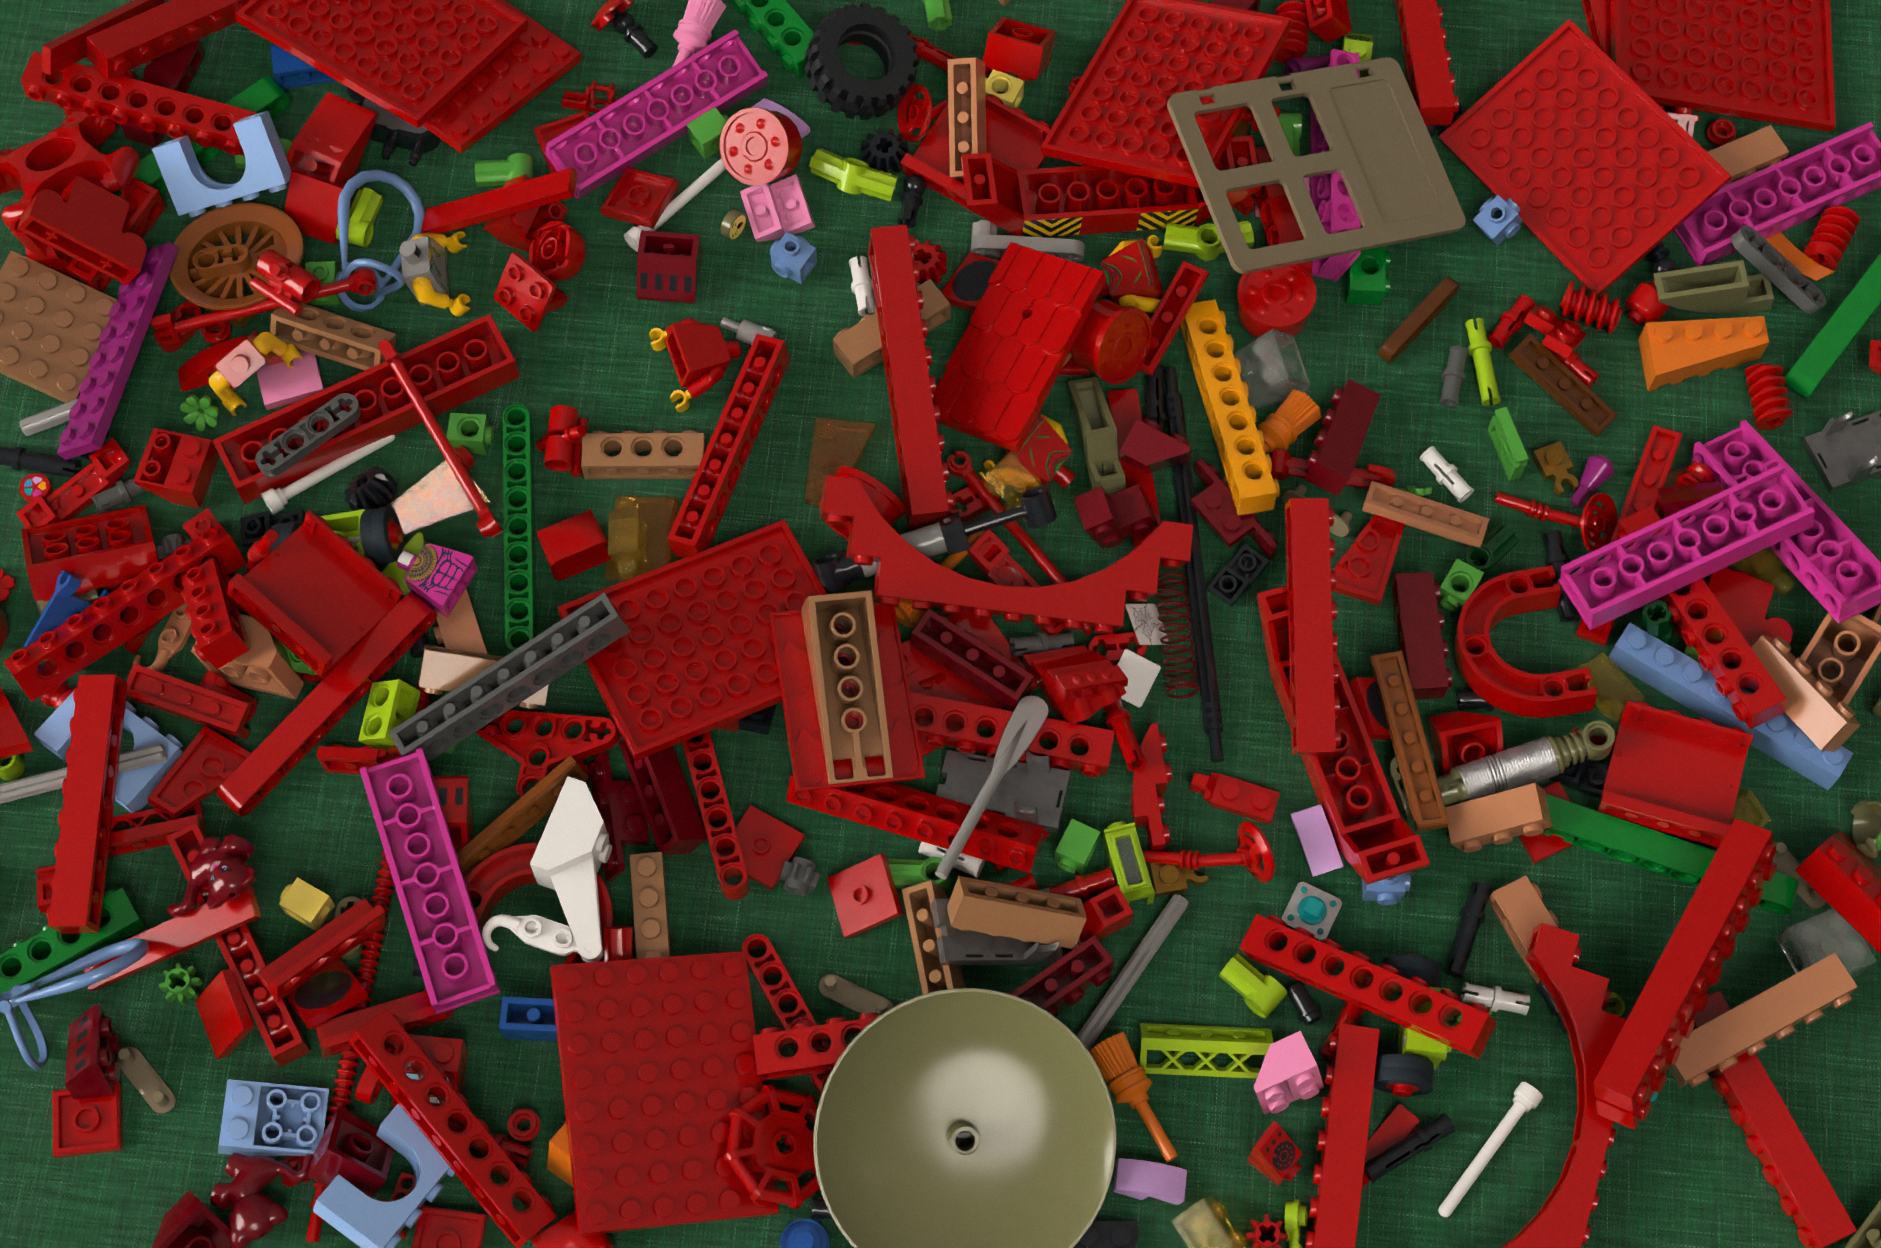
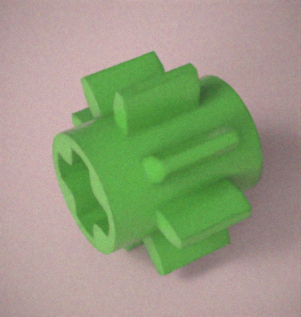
M176 963L175 969L163 971L166 976L165 982L159 984V987L162 991H169L165 996L169 1003H172L177 998L183 1006H186V1000L192 997H199L196 993L197 986L203 985V981L198 977H194L197 970L193 966L184 970L180 963ZM180 981H181L182 983H186L185 986H183V987L176 986V985H177V983H179Z

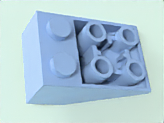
M228 1079L218 1154L232 1155L233 1153H240L248 1156H306L314 1154L324 1135L329 1089Z

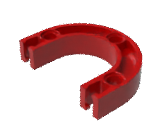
M1553 565L1505 573L1488 580L1469 596L1459 616L1454 641V652L1461 675L1469 687L1483 700L1511 714L1532 718H1547L1592 711L1598 694L1595 686L1589 687V690H1587L1588 683L1592 678L1588 667L1551 674H1531L1507 664L1499 657L1491 644L1489 633L1503 619L1516 614L1557 608L1561 588L1559 583L1553 584V587H1551L1553 578L1556 576Z
M539 843L520 844L500 850L483 860L466 877L465 881L471 900L475 898L481 899V904L474 909L481 932L494 907L506 894L524 885L537 884L530 862ZM597 873L602 947H604L603 928L616 926V921L607 887ZM603 949V956H602L601 960L598 961V962L604 961V949ZM573 952L568 955L565 964L581 963L583 959L579 953Z

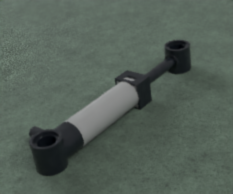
M1041 486L1031 488L1020 494L1021 506L965 524H962L959 512L938 518V523L900 534V536L928 558L948 552L950 556L970 549L966 537L968 535L1022 518H1026L1029 527H1040L1055 521L1057 514L1049 488ZM847 550L821 555L812 564L818 580L821 582L826 593H832L844 589L851 582L876 575L877 562H873L872 566L854 564V559L846 558Z

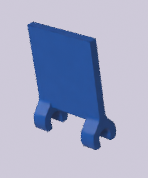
M65 570L61 571L56 581L55 591L25 642L24 647L38 640L43 633L52 631L66 622L70 616L78 614L93 605L72 595L81 584L80 579L75 578L73 574ZM104 590L100 597L107 596L111 592Z

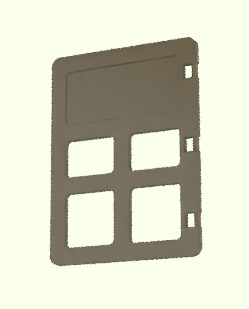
M1385 57L1367 60V62L1350 63L1291 73L1287 76H1273L1211 87V89L1179 92L1173 94L1167 102V108L1230 264L1238 273L1247 274L1458 232L1465 225L1464 213L1399 63L1393 58ZM1367 69L1369 76L1359 78L1356 71ZM1290 83L1292 90L1281 91L1279 84ZM1302 96L1307 97L1330 151L1299 157L1295 156L1288 144L1272 102ZM1212 97L1214 103L1202 105L1200 98ZM1245 106L1249 107L1272 162L1220 171L1216 169L1195 115ZM1334 172L1339 173L1362 228L1334 234L1326 233L1303 178ZM1279 183L1283 186L1304 239L1250 249L1246 244L1226 193Z

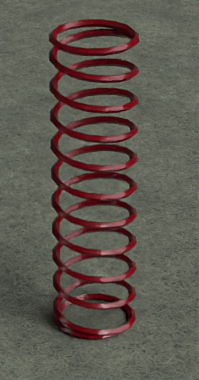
M1170 572L1161 574L1158 578L1178 575L1184 578L1183 581L1162 579L1158 581L1157 588L1168 589L1183 584L1185 587L1184 591L1164 590L1158 592L1155 597L1159 600H1169L1184 595L1186 600L1184 603L1179 601L1161 602L1156 608L1161 611H1170L1185 606L1187 612L1185 614L1167 612L1159 615L1157 619L1162 622H1172L1186 617L1188 623L1186 625L1169 623L1160 626L1158 630L1163 633H1173L1187 628L1190 631L1188 636L1173 634L1160 639V642L1163 644H1175L1186 639L1191 642L1189 647L1169 646L1161 650V653L1164 655H1177L1188 650L1192 653L1191 658L1171 657L1162 662L1165 666H1179L1189 661L1193 663L1191 670L1174 668L1165 671L1163 674L1169 678L1181 677L1189 673L1194 674L1195 678L1193 681L1172 680L1164 685L1166 688H1169L1165 692L1168 697L1182 699L1194 696L1199 692L1198 684L1194 683L1198 675L1193 671L1196 668V663L1192 660L1195 657V652L1190 649L1194 641L1189 638L1193 631L1188 627L1191 624V618L1187 616L1190 612L1189 606L1186 605L1189 597L1185 594L1188 586L1184 583L1187 578L1181 573ZM1162 582H1178L1176 584L1171 585L1159 584ZM1163 593H1179L1170 597H1158V595ZM1165 604H1180L1171 608L1159 607ZM1167 615H1180L1177 618L1161 619V617ZM1181 626V628L1174 630H1162L1164 627ZM1172 637L1183 638L1176 641H1163L1166 638ZM1168 649H1184L1178 652H1164ZM1171 660H1186L1180 663H1165ZM1173 671H1186L1185 673L1176 675L1167 674ZM1179 682L1187 683V684H1181V685H1175V686H1168L1169 684H1172V683H1179ZM1183 687L1196 689L1193 693L1183 696H1174L1168 693L1170 690Z

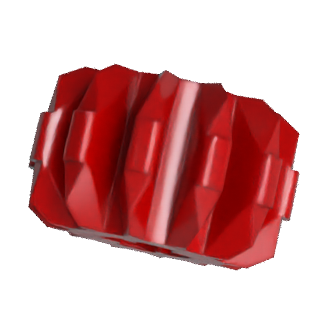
M916 238L913 263H918L919 281H917V284H922L929 279L940 284L942 275L947 273L946 253L942 252L940 244L931 246L930 239L925 244H921Z

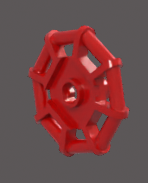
M772 1084L764 1085L759 1093L738 1108L734 1107L730 1111L729 1117L731 1122L727 1151L723 1157L725 1162H729L748 1190V1197L752 1200L762 1199L789 1205L790 1208L796 1209L801 1207L802 1202L820 1190L813 1154L814 1131L808 1129L806 1126L808 1122L804 1118L807 1114L815 1125L818 1106L814 1102L815 1097L810 1093L804 1095L774 1088ZM779 1103L796 1106L798 1110L796 1113L781 1110ZM766 1104L768 1106L769 1114L758 1121L751 1116L752 1113ZM745 1125L751 1130L749 1148L740 1150L743 1126ZM781 1137L785 1138V1144L790 1146V1150H786L784 1153H781L776 1145V1142L780 1141ZM751 1157L753 1167L761 1172L758 1181L743 1158ZM806 1170H809L814 1174V1177L799 1188L797 1177ZM770 1178L785 1181L788 1191L767 1187L766 1185Z

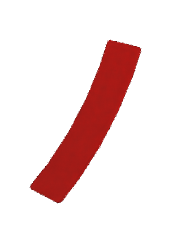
M1398 1104L1367 1141L1365 1162L1406 1138L1419 1123V1119L1402 1104ZM1363 1174L1362 1189L1369 1182L1365 1174Z

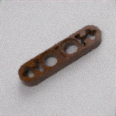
M1450 276L1445 277L1384 342L1378 352V356L1389 364L1393 363L1448 305L1459 291L1461 284Z

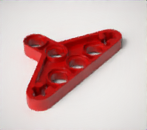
M508 710L492 721L494 724L500 725V729L496 725H487L485 730L481 728L475 732L481 739L521 764L516 790L520 797L525 794V788L530 782H540L570 755L577 762L613 748L620 739V731L616 724L605 717ZM517 719L523 721V727L519 732L509 733V725L512 721ZM552 722L553 728L548 735H538V728L542 723ZM572 725H582V732L578 737L568 738L567 732ZM605 728H607L611 732L610 735H605L602 740L598 734L591 733V729L594 732L603 733ZM539 751L546 752V759L541 765H532V757L535 753Z

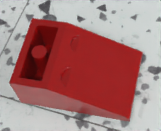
M327 92L292 142L286 157L291 171L299 170L345 186L346 182L354 177L379 114Z

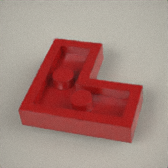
M1535 305L1523 321L1546 335L1542 345L1567 359L1582 345L1587 336V333L1582 331L1580 325L1573 321L1560 319L1552 309L1546 306L1539 307Z

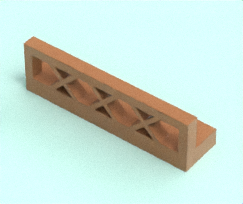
M1371 481L1362 508L1364 512L1392 519L1407 526L1478 548L1481 547L1489 522V518Z

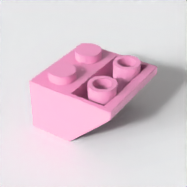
M1301 1031L1269 1046L1253 1087L1264 1115L1269 1112L1279 1113L1285 1110L1289 1103L1300 1098L1303 1100L1312 1098L1319 1093V1089L1324 1088L1318 1065Z

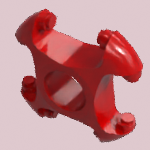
M70 111L71 115L64 118L65 121L61 122L62 126L42 138L21 146L16 150H13V148L1 150L0 194L11 190L24 192V196L19 202L2 210L1 218L4 224L11 229V223L23 213L26 205L43 189L53 190L61 196L63 190L76 176L101 186L109 192L112 191L114 193L121 190L123 193L139 168L140 158L138 153L130 146L121 147L111 154H102L97 151L99 145L104 143L116 130V123L108 118L89 116L82 111Z

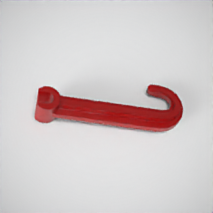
M1274 449L1271 454L1272 478L1285 480L1288 476L1305 479L1309 470L1305 466L1307 460L1291 457L1288 451ZM1369 464L1367 465V470L1354 468L1350 480L1345 486L1369 489L1371 481L1391 487L1396 482V473L1390 468Z

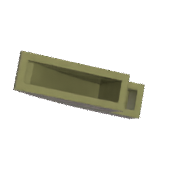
M1744 260L1653 274L1659 302L1678 309L1705 313H1746L1771 310L1774 301L1770 280L1763 274L1747 276Z
M1091 377L1068 381L1077 433L1092 489L1102 486L1110 496L1125 490V474L1118 458L1117 428L1098 378Z

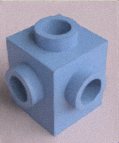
M1499 195L1494 199L1490 198L1484 202L1479 209L1480 213L1473 219L1476 226L1496 246L1506 237L1508 239L1513 237L1519 231L1520 224L1523 222L1518 214L1521 210L1518 205L1510 198L1504 201Z
M786 232L781 240L777 239L771 246L772 268L783 278L789 277L802 284L817 264L816 248L801 236H794Z
M1410 872L1368 885L1362 879V901H1377L1380 905H1394L1397 902H1401L1405 892L1410 891Z

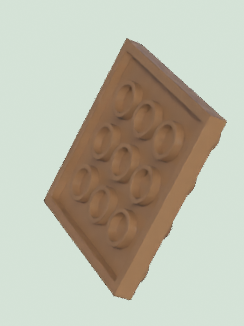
M11 250L0 270V373L62 402L67 403L77 399L80 394L79 387L90 370L89 362L99 347L100 334L109 322V311L117 302V299Z

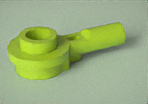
M1295 1198L1294 1202L1286 1201L1285 1231L1288 1235L1286 1241H1289V1248H1302L1300 1244L1301 1226H1307L1308 1207L1302 1205L1300 1198Z

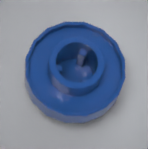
M799 1219L790 1223L782 1232L780 1248H830L829 1236L824 1227L817 1221Z

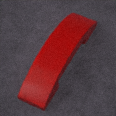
M248 336L218 343L201 351L184 363L177 370L182 392L208 385L210 374L216 372L212 367ZM275 354L268 362L269 365H274L284 361L281 356Z
M112 438L101 449L90 455L89 458L92 463L48 497L44 498L39 495L20 509L16 515L26 528L70 520L94 503L91 498L92 495L111 488L131 463V460L117 441Z
M987 529L967 550L973 561L991 583L1001 586L1041 587L1008 554L1010 549L990 529ZM1053 622V626L1050 627L1036 626L1046 634L1052 635L1059 634L1064 629L1065 624Z

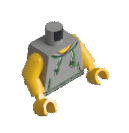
M458 231L448 238L444 234H416L410 240L403 241L399 249L402 275L404 276L405 283L422 306L431 305L441 309L449 307L451 313L457 317L464 315L470 310V307L465 305L471 299L466 294H460L454 300L449 299L447 251L444 248L446 246L452 253H457L466 248L467 245H462L458 241L466 237L464 232Z

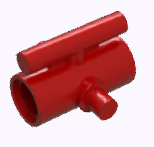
M269 249L263 253L256 267L257 272L270 281L266 283L260 278L254 277L250 282V286L294 316H299L303 311V307L293 301L292 297H296L303 303H309L317 296L321 288V280L296 265L274 249Z
M556 405L550 409L547 434L537 441L536 447L540 452L545 451L544 467L556 472L570 470L571 476L580 477L582 476V438L587 433L588 420L578 418V410L571 406Z

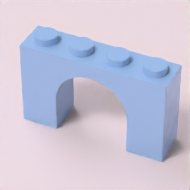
M269 111L242 118L233 124L246 160L245 172L241 180L236 183H220L207 176L199 165L188 135L161 143L152 149L178 216L189 213L190 217H195L207 212L206 207L213 205L216 208L225 207L233 204L232 200L242 197L243 201H247L260 196L259 191L269 189L270 193H274L287 188L286 183L290 180L291 169Z
M73 692L34 733L44 747L65 763L66 751L70 747L71 742L69 724L70 719L74 716L75 709ZM126 701L123 729L133 734V750L162 744L167 752V760L165 762L117 775L115 801L129 812L134 813L139 812L148 803L147 797L182 755L181 748L183 745L169 733L166 737L158 732L159 726L147 716L141 719L135 715L136 709Z
M399 1104L394 1107L380 1124L376 1136L409 1161L415 1173L416 1183L414 1190L404 1198L396 1201H378L365 1195L338 1174L318 1197L313 1208L314 1213L360 1248H396L402 1239L398 1235L405 1226H408L410 1229L413 1227L423 1213L419 1208L426 1200L431 1203L435 1200L444 1187L440 1183L446 1175H449L451 1178L455 1175L454 1171Z

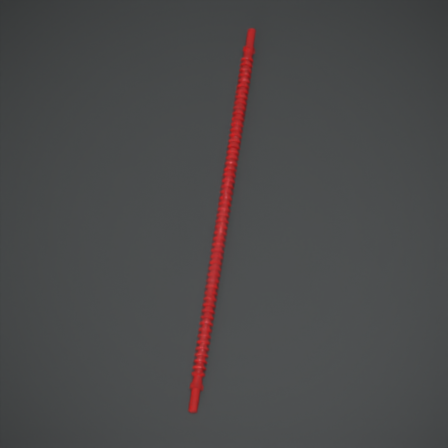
M419 679L416 688L421 692L416 714L432 704V701L429 699L431 694L424 692L423 687H419ZM382 852L381 856L384 860L379 862L382 869L377 871L380 878L375 880L378 887L374 888V892L377 895L372 897L375 904L371 906L375 908L380 904L385 913H388L390 909L387 907V904L392 902L389 895L393 894V890L390 887L395 884L392 880L385 852ZM385 925L367 938V940L363 941V945L366 948L361 950L364 958L359 960L362 967L357 969L360 976L356 978L366 989L368 995L373 993V989L370 986L375 984L372 976L377 975L374 967L379 965L376 958L381 956L378 949L383 946L380 940L384 939V935L381 932L386 930ZM369 997L350 1009L356 1012L369 1008L367 1003H370L372 999ZM355 1049L340 1053L343 1059L338 1061L341 1068L336 1070L339 1078L334 1080L337 1087L333 1088L332 1091L336 1095L330 1099L334 1105L329 1107V1111L332 1114L327 1116L328 1121H331L338 1107L349 1112L346 1105L351 1104L348 1096L353 1094L350 1086H354L355 1082L352 1080V1077L357 1075L353 1070L359 1065L355 1059L360 1057ZM315 1182L313 1187L316 1188V1191L309 1208H312L305 1240L309 1243H319L323 1219L313 1212V1208L318 1197L328 1187Z

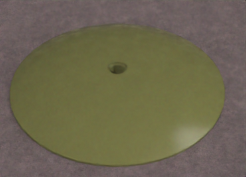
M954 988L934 991L902 1002L878 1016L849 1043L838 1058L827 1078L816 1112L813 1132L815 1170L820 1191L828 1211L838 1229L854 1248H1073L1093 1223L1109 1189L1116 1155L1114 1109L1107 1085L1092 1055L1080 1039L1049 1012L1029 1001L995 990ZM962 1131H969L972 1134L971 1143L966 1147L956 1146V1136Z

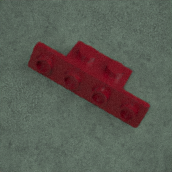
M1202 458L1195 461L1194 473L1207 487L1191 499L1190 504L1228 548L1249 535L1270 560L1276 557L1278 546L1273 533L1268 529L1264 530L1259 525L1255 513L1238 516L1229 485L1225 486L1219 479L1220 476L1216 468L1210 463L1206 464Z
M601 752L590 762L588 777L592 781L593 800L604 821L607 834H609V841L612 845L610 857L606 863H601V868L605 871L606 881H613L625 871L622 845L644 846L650 840L646 816L633 781H612L608 753Z

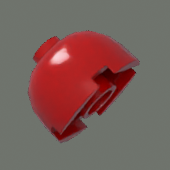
M559 220L550 221L539 229V231L543 232L539 240L533 238L528 255L529 262L551 281H566L573 278L582 269L587 253L586 243L581 234L573 227Z

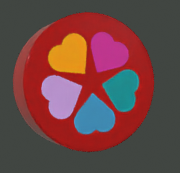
M33 473L27 475L21 481L19 491L24 500L30 503L39 495L44 498L48 497L53 493V487L45 475Z

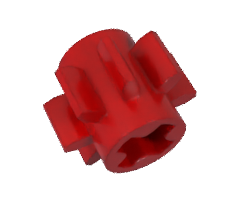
M1266 1214L1263 1222L1260 1224L1255 1220L1251 1221L1250 1226L1255 1232L1246 1233L1245 1239L1253 1242L1252 1248H1282L1278 1241H1286L1288 1235L1280 1233L1281 1220L1275 1224L1269 1221V1216ZM1271 1232L1273 1234L1271 1241L1266 1240L1263 1243L1260 1240L1261 1234Z

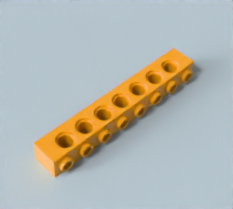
M1216 299L1195 302L1188 311L1180 329L1237 514L1239 516L1274 510L1276 497L1280 496L1279 483L1277 479L1272 478L1271 458L1263 450L1264 436L1262 430H1257L1256 411L1254 406L1249 405L1248 386L1246 381H1242L1240 377L1241 365L1239 358H1234L1232 352L1234 348L1232 336L1227 334L1225 330L1226 318L1224 311H1219Z

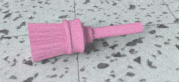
M721 0L688 1L684 18L679 20L678 28L673 34V37L679 43L677 47L679 53L673 66L692 56L695 51H700L707 47V42L712 37L711 31L727 7Z

